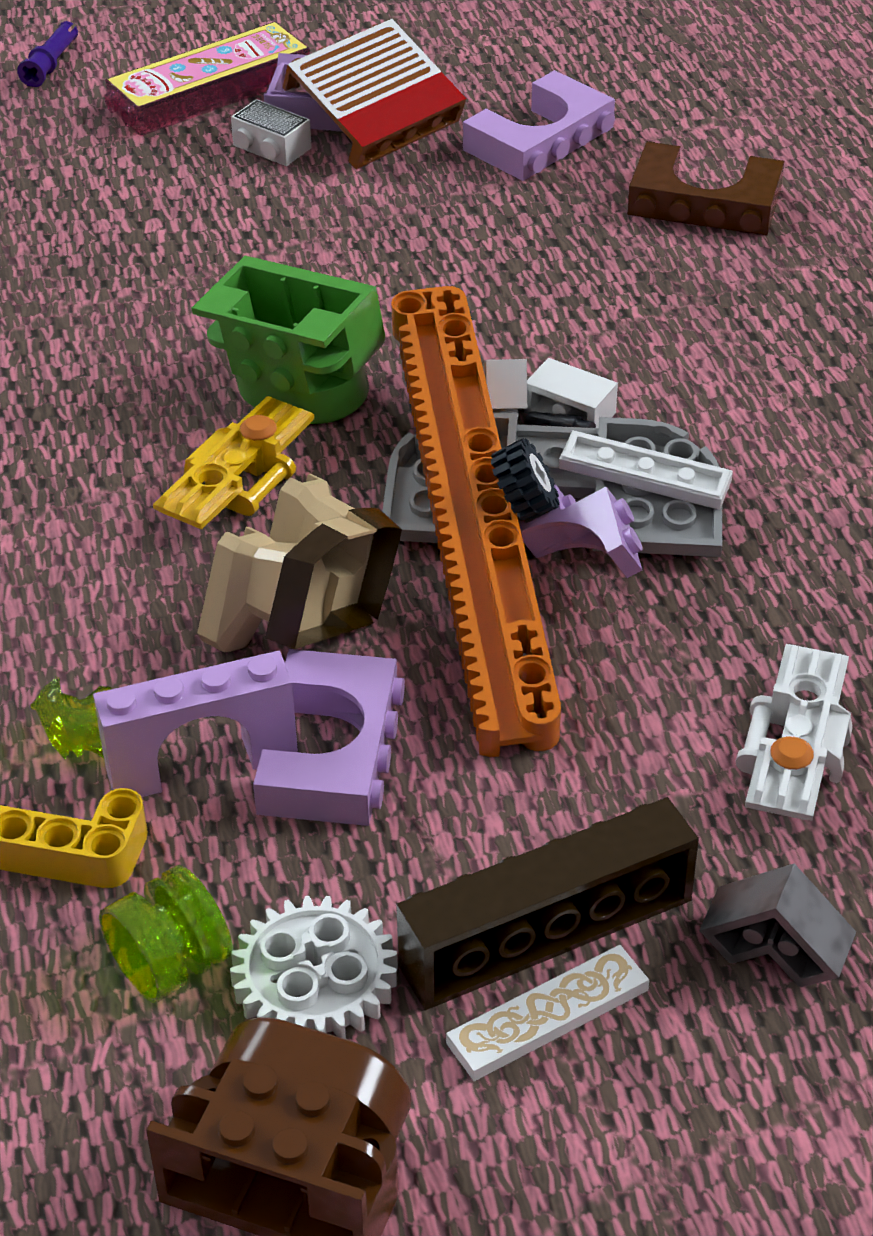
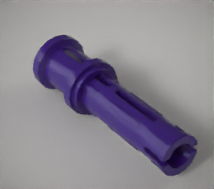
M63 21L42 46L33 48L29 53L28 59L21 61L17 67V73L25 85L39 87L44 83L46 74H50L55 70L58 57L78 36L76 26L71 32L68 31L73 25L72 22Z

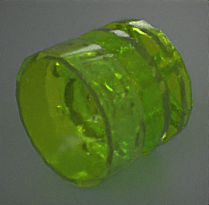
M181 865L173 866L164 871L161 879L157 877L146 882L144 887L145 898L136 892H131L101 909L99 913L102 934L117 965L137 991L152 1003L161 1001L186 985L188 980L187 969L195 974H203L210 970L211 963H221L229 958L233 950L230 931L215 900L202 882L189 869Z

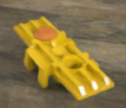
M266 396L238 424L232 422L227 427L219 428L185 460L184 475L153 503V509L201 530L225 507L242 515L252 516L259 509V502L283 479H289L296 472V465L293 460L281 454V452L314 420V413ZM245 471L255 476H260L263 472H267L248 491L243 490L242 477L239 474Z

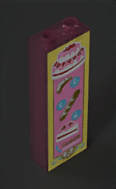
M275 21L105 79L107 93L104 95L105 103L111 113H116L127 127H131L140 136H144L267 92L277 67L278 54L310 55V48Z

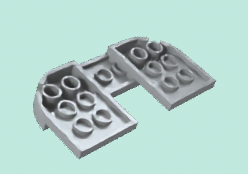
M493 412L501 448L522 438L528 439L530 444L532 443L536 447V452L541 454L542 462L550 470L548 472L550 477L554 479L556 486L564 496L571 494L573 498L583 499L607 487L616 500L623 498L634 517V521L629 525L637 534L643 548L638 553L721 557L722 507L718 510L559 469V458L572 430L719 467L712 452L706 446L700 449L689 441V433L685 430L660 421L599 417V428L517 425L518 413ZM408 432L395 447L389 461L382 511L402 529L400 541L438 543L432 511L430 510L428 489L425 484V475L423 474V463L421 462L418 449V439H416V434L413 435Z

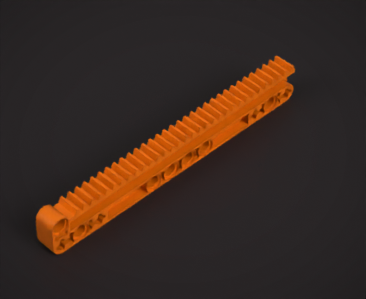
M454 286L403 291L396 294L391 302L392 331L394 338L400 342V359L402 360V369L407 384V393H409L414 427H416V439H418L420 459L423 463V474L425 475V484L428 489V499H430V510L432 511L433 524H435L438 549H440V560L443 562V575H445V585L448 588V600L451 605V615H453V626L456 628V641L459 642V655L461 656V666L464 670V681L467 684V696L470 698V711L473 712V726L476 727V741L479 742V755L499 757L500 746L523 744L527 749L533 751L550 750L557 745L560 739L561 702L517 513L515 514L512 511L511 503L506 502L504 498L505 493L503 489L499 488L497 484L499 480L494 476L492 470L494 467L491 464V459H493L491 455L502 448L467 297L464 291Z

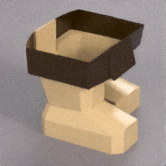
M308 474L306 482L303 483L289 478L279 492L270 537L253 528L245 527L244 536L238 537L230 532H225L218 541L197 634L203 642L222 652H231L245 648L251 641L262 619L269 622L265 639L298 649L373 624L374 622L370 615L377 620L379 618L402 529L379 508H353L334 498L328 482L317 476Z

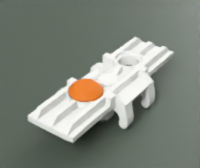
M785 645L772 697L760 695L752 699L750 705L752 719L745 746L738 752L736 758L738 769L752 775L745 801L746 808L812 821L824 767L830 770L829 780L831 782L839 783L841 781L844 770L843 747L849 744L852 733L851 713L839 705L849 656L796 645ZM802 690L815 693L818 698L807 701L798 698L795 693ZM770 723L784 726L782 738L778 740L766 738Z

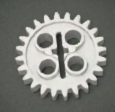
M305 896L303 907L297 909L289 900H285V912L280 915L276 911L267 908L266 924L253 919L250 921L251 935L240 934L238 936L239 949L233 950L231 953L233 967L230 968L235 1001L237 1004L243 1003L244 1017L246 1019L256 1016L257 1018H276L324 1033L333 1031L337 1037L346 1039V1026L351 1025L360 1032L364 1031V1015L379 1019L381 1017L380 1003H391V988L397 987V951L393 950L392 935H383V922L376 920L369 923L368 909L364 908L353 915L351 914V902L349 900L344 901L337 909L332 908L330 896H326L323 899L321 906H314L310 896Z

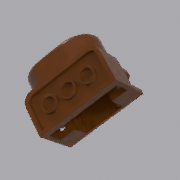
M253 1018L246 1020L233 1029L210 1074L197 1079L192 1085L181 1086L176 1090L171 1101L173 1118L169 1125L151 1120L146 1129L159 1202L258 1236H381L398 1196L396 1140L411 1107L412 1098L409 1086L393 1064L377 1052L359 1043L281 1019Z

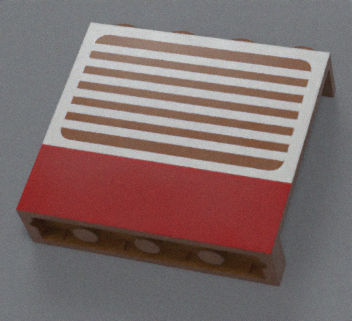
M393 19L381 24H374L369 29L356 35H349L333 45L321 47L310 55L294 59L287 65L282 87L284 91H288L292 88L296 89L301 85L349 137L353 145L348 162L355 169H359L458 122L467 99Z

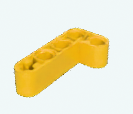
M129 788L111 790L100 800L91 821L0 805V870L100 888H114L122 885L130 878L147 838L148 831L141 795Z

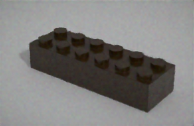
M665 797L650 804L639 805L632 811L610 820L596 822L587 829L564 838L550 840L543 846L521 855L507 857L498 864L473 874L461 875L452 882L427 892L415 893L406 900L396 903L398 966L426 1011L692 901L699 837L671 800Z

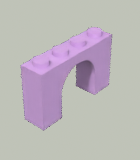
M554 70L532 83L531 111L555 123L542 126L522 125L485 109L463 121V151L524 181L613 128L615 121V99Z
M289 649L285 665L292 680L295 713L340 718L354 725L360 733L345 747L322 754L262 749L253 783L256 815L369 826L372 809H381L384 781L379 780L380 773H388L390 767L391 745H386L387 738L395 739L397 733L398 712L393 711L394 705H402L404 698L405 680L404 678H397V659Z
M280 650L93 694L104 762L112 790L129 788L136 791L141 797L161 793L157 760L159 748L171 732L181 725L198 718L221 716L238 721L241 726L242 740L253 770L258 768L262 749L298 752L293 685Z

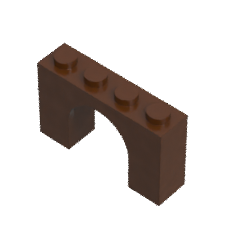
M646 141L629 185L627 215L768 236L781 192L785 161L750 156L744 175L739 182L720 189H703L688 185L678 178L681 146Z

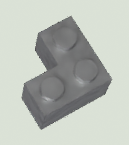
M795 863L719 886L699 930L729 963L733 964L769 954L797 986L800 987L839 978L856 934L853 927Z

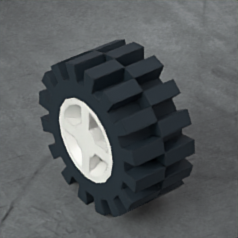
M522 438L491 455L493 458L491 459V464L494 467L492 470L494 476L499 480L497 484L500 489H503L506 502L511 503L512 511L518 514V518L521 521L524 520L525 523H528L559 507L560 501L557 498L559 494L554 488V485H556L554 479L548 473L550 470L547 465H544L541 454L536 452V447L532 443L530 444L528 439Z

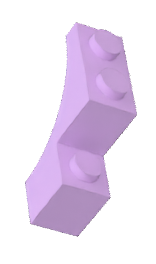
M554 485L559 494V497H557L560 501L558 508L528 523L518 518L523 542L536 558H541L563 549L586 547L609 554L627 578L642 571L638 552L642 551L643 548L637 534L629 525L634 521L633 514L623 498L616 500L607 487L576 502L571 494L564 496L560 489Z

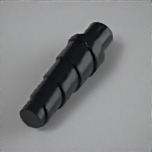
M532 411L528 412L525 421L527 425L596 428L594 422L583 420L581 416Z

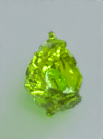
M55 676L53 680L42 688L30 705L31 709L36 711L50 743L64 760L68 757L69 751H73L77 757H80L84 754V750L94 752L104 758L93 694L111 690L112 688L109 686H99L86 698L79 700L75 696L63 693L59 683L60 677Z

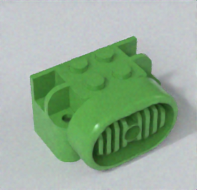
M245 255L191 307L193 315L215 320L207 330L208 341L212 346L226 350L231 372L235 375L239 393L253 407H256L266 396H270L314 413V420L310 424H324L349 416L366 400L369 392V381L365 364L385 342V331L376 286Z

